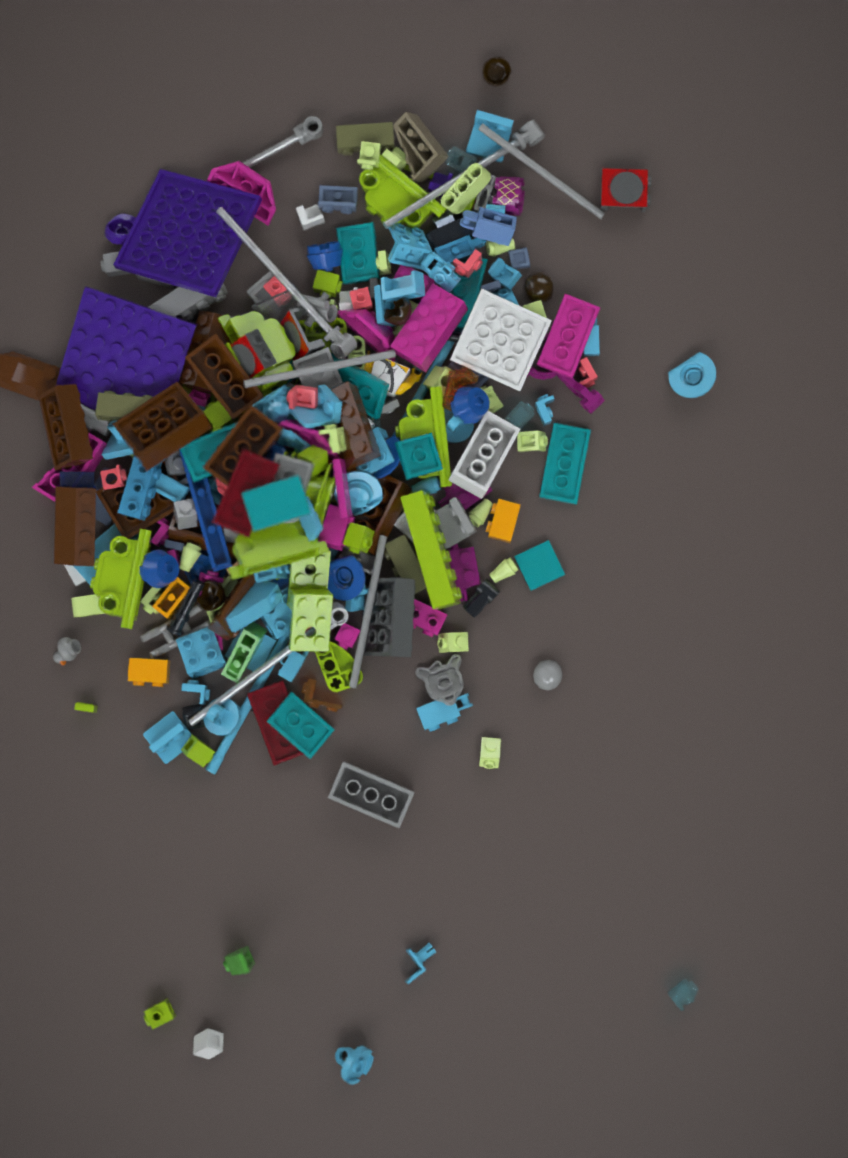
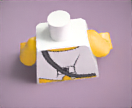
M389 359L369 362L364 365V371L390 384L387 395L393 398L410 389L422 376V372L419 375L414 373L416 368H412L410 373V368Z

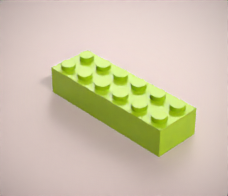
M421 490L400 497L433 609L441 610L461 604L462 593L455 584L457 576L455 570L450 567L449 562L452 559L449 550L446 551L444 547L446 538L438 525H441L438 513L435 514L433 509L436 506L433 496Z

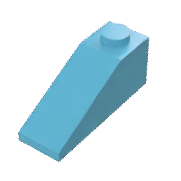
M264 581L255 583L226 618L231 632L235 633L274 609L283 598L278 584Z

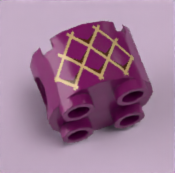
M496 177L495 189H497V196H493V205L505 206V214L521 216L525 191L521 189V186H525L524 178Z

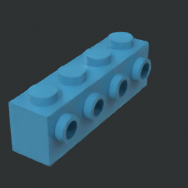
M134 455L118 510L119 514L143 521L146 520L151 511V499L156 494V481L161 476L162 470L160 468L162 462L146 471Z

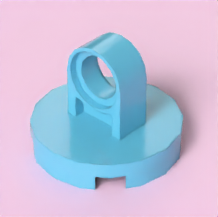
M451 406L446 407L444 414L447 442H464L472 434L474 424H464V421L458 416L455 417L453 415Z
M231 699L221 706L214 704L210 707L203 720L206 728L218 736L234 733L242 719L240 707Z
M360 1046L355 1050L350 1047L337 1049L335 1059L342 1066L341 1077L348 1084L358 1083L360 1081L358 1078L362 1074L366 1075L369 1072L374 1060V1056L371 1055L373 1052L369 1048ZM343 1051H346L348 1054L345 1061L342 1058Z

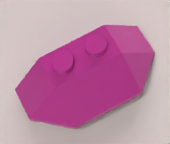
M240 161L211 169L207 182L261 196L262 202L255 218L267 226L270 225L276 212V206L269 180Z
M367 309L338 310L337 318L343 319L346 322V326L357 336L362 337L365 343L376 353L392 350L390 345L394 341V330L390 326L377 324L375 312H369ZM395 357L388 358L389 360L395 362Z
M293 419L277 424L283 429L291 430L310 445L326 450L328 452V460L340 459L338 452L333 453L329 445V433L319 435V430H323L325 427L304 428L299 421Z

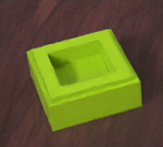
M77 702L75 703L74 710L97 713L98 706Z

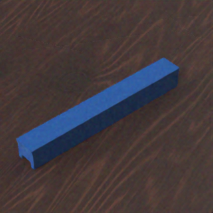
M179 450L212 569L215 572L233 567L222 527L212 522L217 509L208 477L194 483L181 450Z

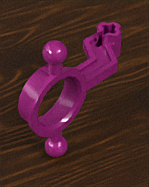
M546 333L545 340H547L549 333ZM531 366L527 377L530 375L540 380L552 379L557 376L575 396L582 399L579 403L590 414L605 402L602 395L595 389L590 392L573 378L570 379L553 371L542 372Z

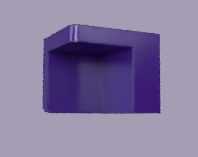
M435 172L433 180L428 187V194L453 179V174L449 173V176Z

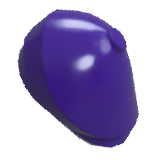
M128 214L115 216L105 226V237L113 244L123 245L136 218Z

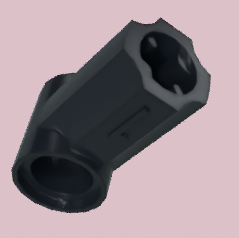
M487 579L476 589V593L463 606L473 618L501 592Z

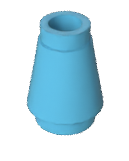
M437 476L425 478L411 486L413 493L423 490L429 494H435L441 490Z

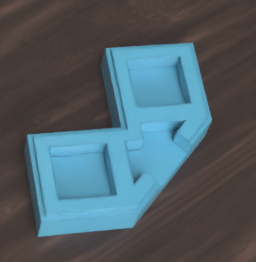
M283 429L284 433L277 441L282 446L294 448L296 455L312 446L291 430Z

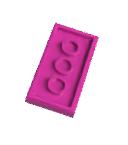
M565 293L537 365L572 379L601 307Z

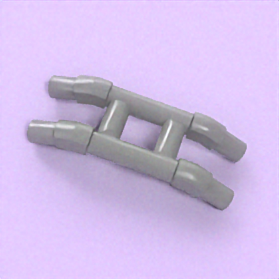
M200 604L192 608L189 614L190 618L203 610ZM172 619L140 635L142 642H145L163 633L167 643L149 652L152 659L178 646L176 639L166 629L167 624H170ZM207 620L191 630L186 622L182 629L184 634L178 638L209 627L211 623Z

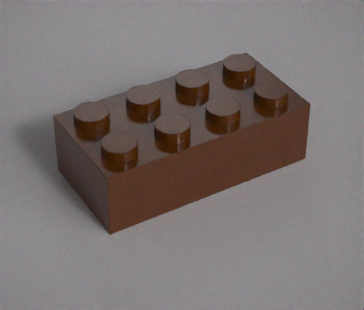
M251 405L203 468L224 485L228 486L243 449L265 458L284 433V430Z

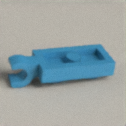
M468 235L434 249V252L445 262L449 261L453 264L455 258L460 261L470 257L475 249L485 246L486 240L479 238L471 240Z

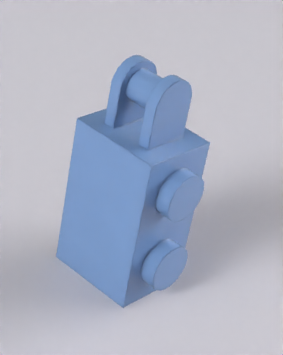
M482 207L479 208L478 213L470 210L463 212L460 225L473 230V237L509 246L516 228L517 217Z

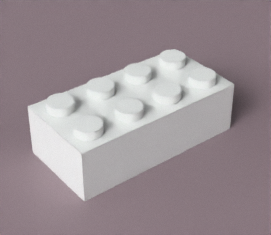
M487 411L448 480L482 499L516 439L520 428Z

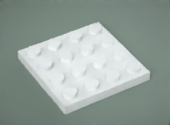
M481 289L450 360L520 391L552 320Z

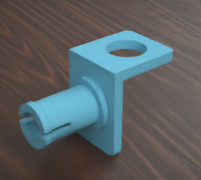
M427 943L417 953H413L411 949L406 950L419 968L418 971L405 980L406 984H409L426 971L423 962L436 953L430 943Z

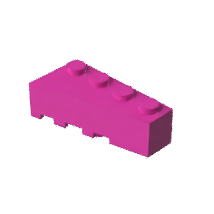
M89 433L88 438L93 449L92 460L61 470L53 468L32 488L55 502L56 486L85 487L102 460L103 456L101 454L107 443Z

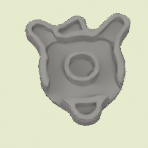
M458 654L452 655L445 665L436 660L429 668L419 667L415 671L417 678L425 683L429 696L448 706L456 703L457 697L464 687L463 677L459 671L462 659Z

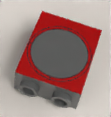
M602 168L600 210L607 211L608 207L641 208V212H645L651 202V195H647V189L651 187V176H648V170Z
M298 306L288 309L287 314L280 323L284 327L288 339L295 346L293 361L320 351L325 346L322 339L308 342L298 322L306 310Z
M258 329L243 335L230 345L242 368L251 379L264 369L277 363Z

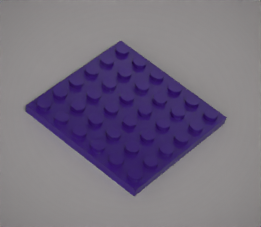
M160 169L113 265L116 269L217 297L243 241L216 211L222 207L247 234L262 202V198L252 193Z
M85 286L56 385L77 384L81 404L93 410H96L98 392L112 391L118 395L131 393L136 397H142L143 395L154 397L178 381L179 383L186 361L185 357L188 355L197 324Z

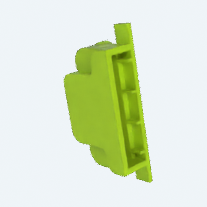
M381 154L379 167H373V170H364L359 177L360 185L363 191L366 192V210L373 216L375 214L378 215L382 223L428 194ZM434 199L397 223L403 225L405 223L410 228H419L431 214L434 213L440 218L447 209Z
M256 311L230 318L229 314L218 317L232 343L256 329L261 333L277 363L264 369L253 378L293 370L290 361L295 356V346L288 339L284 327L276 319L270 318L264 321L262 314ZM289 379L258 385L257 387L264 395V398L273 392L272 388L285 385Z
M442 386L430 387L431 399L412 400L409 402L406 408L408 417H403L399 420L398 426H395V435L402 441L432 433L443 470L419 476V478L439 476L440 487L452 486V482L448 480L451 476Z
M300 520L293 523L283 522L261 530L252 531L250 538L240 534L233 546V553L237 557L239 565L228 568V571L233 580L328 553L329 550L325 541L318 543L317 538L315 540H308Z
M140 529L138 540L128 539L124 536L113 538L110 543V551L102 552L99 558L95 560L94 569L96 570V575L91 579L90 588L93 589V592L99 598L98 606L103 613L122 618L121 628L133 629L134 620L137 621L144 581L140 575V566L143 565L144 556L151 551V530Z

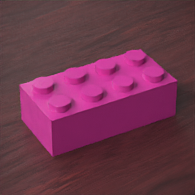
M433 283L390 345L391 349L395 350V354L426 372L468 311L465 302Z

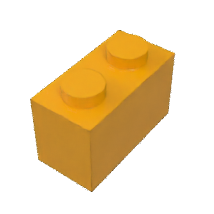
M498 499L497 503L493 502L491 514H494L493 521H488L486 532L489 533L488 537L510 543L521 505Z
M177 577L169 584L152 607L167 619H171L174 611L180 608L190 586Z
M129 658L128 681H133V685L144 686L145 682H152V686L163 687L164 683L169 684L170 660Z

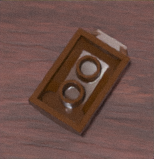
M14 351L0 354V387L39 401L38 396L56 386L61 368Z

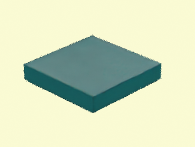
M432 433L395 443L406 480L443 470Z
M549 540L514 556L530 591L565 575Z

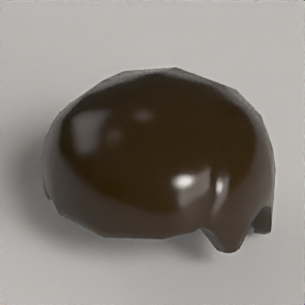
M503 57L488 59L483 65L482 70L484 80L491 86L504 85L510 79L512 72L510 63Z
M542 272L532 273L525 281L524 288L530 301L536 302L541 300L544 303L552 297L554 291L553 282L547 274Z
M405 297L400 298L398 301H393L395 304L393 309H386L384 315L385 322L402 326L409 320L412 306L409 299Z
M205 581L202 593L197 599L201 608L205 611H212L223 605L225 592L222 585L217 581Z

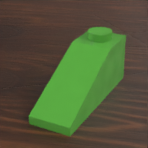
M255 622L248 624L243 629L221 675L235 683H239L268 630Z
M248 946L227 954L224 957L225 961H223L226 971H230L231 975L250 972L255 965Z

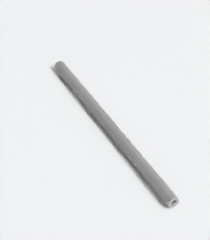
M481 124L478 130L599 219L604 216L605 213L486 125Z
M389 350L243 380L244 387L248 388L396 357L395 350Z
M383 535L379 536L349 684V687L357 688L387 540V536Z

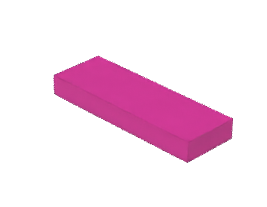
M345 459L333 460L340 517L350 518L353 516Z

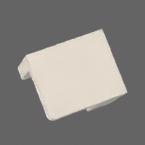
M303 205L296 208L303 230L325 223L318 205L304 209Z
M341 291L339 293V310L354 309L350 291Z
M207 1028L195 1035L193 1055L211 1059L223 1052L224 1033Z

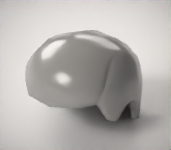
M549 659L539 662L533 673L534 683L540 689L547 691L555 689L563 677L561 666L556 661Z

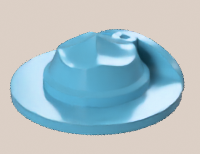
M702 352L697 353L668 372L669 383L672 389L678 395L685 398H697L706 394L713 387L717 374L713 361Z
M286 385L281 386L252 405L276 424L285 420H296L289 411L287 394L291 388Z
M365 471L347 472L351 509L354 516L373 509L382 501V487L376 477ZM335 485L334 497L338 504L337 490Z

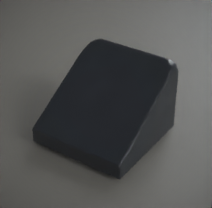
M201 704L182 708V715L188 730L206 727L203 721L204 718L194 726L188 721L202 710Z

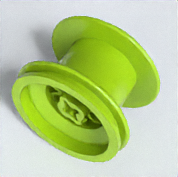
M285 451L283 455L290 457L289 452ZM293 452L291 457L296 459V452ZM329 463L324 476L318 474L310 478L306 491V497H309L322 526L336 485L335 475L333 478L331 477L332 463Z

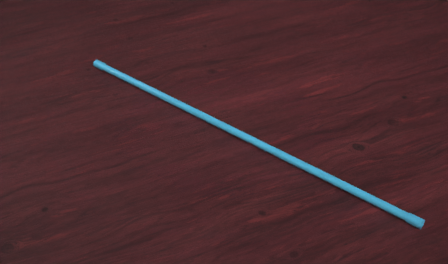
M455 328V331H461V332H462L463 329ZM447 341L412 400L424 399L429 390L423 385L424 381L435 365L439 367L443 365L455 342ZM406 412L404 413L403 417H408ZM329 548L331 551L330 561H332L339 550ZM290 631L279 638L267 661L286 647L290 639ZM274 666L256 679L250 692L264 686ZM248 696L240 708L242 719L238 729L234 733L224 736L216 753L213 754L212 760L206 767V770L212 774H216L225 754L252 708Z

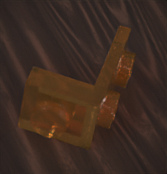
M467 367L449 371L442 406L452 412L451 401L454 400V393L463 385L477 383L479 376Z
M308 679V682H304L302 693L305 694L304 702H308L307 705L309 707L319 708V705L327 706L326 710L333 712L343 708V705L314 700L317 680Z

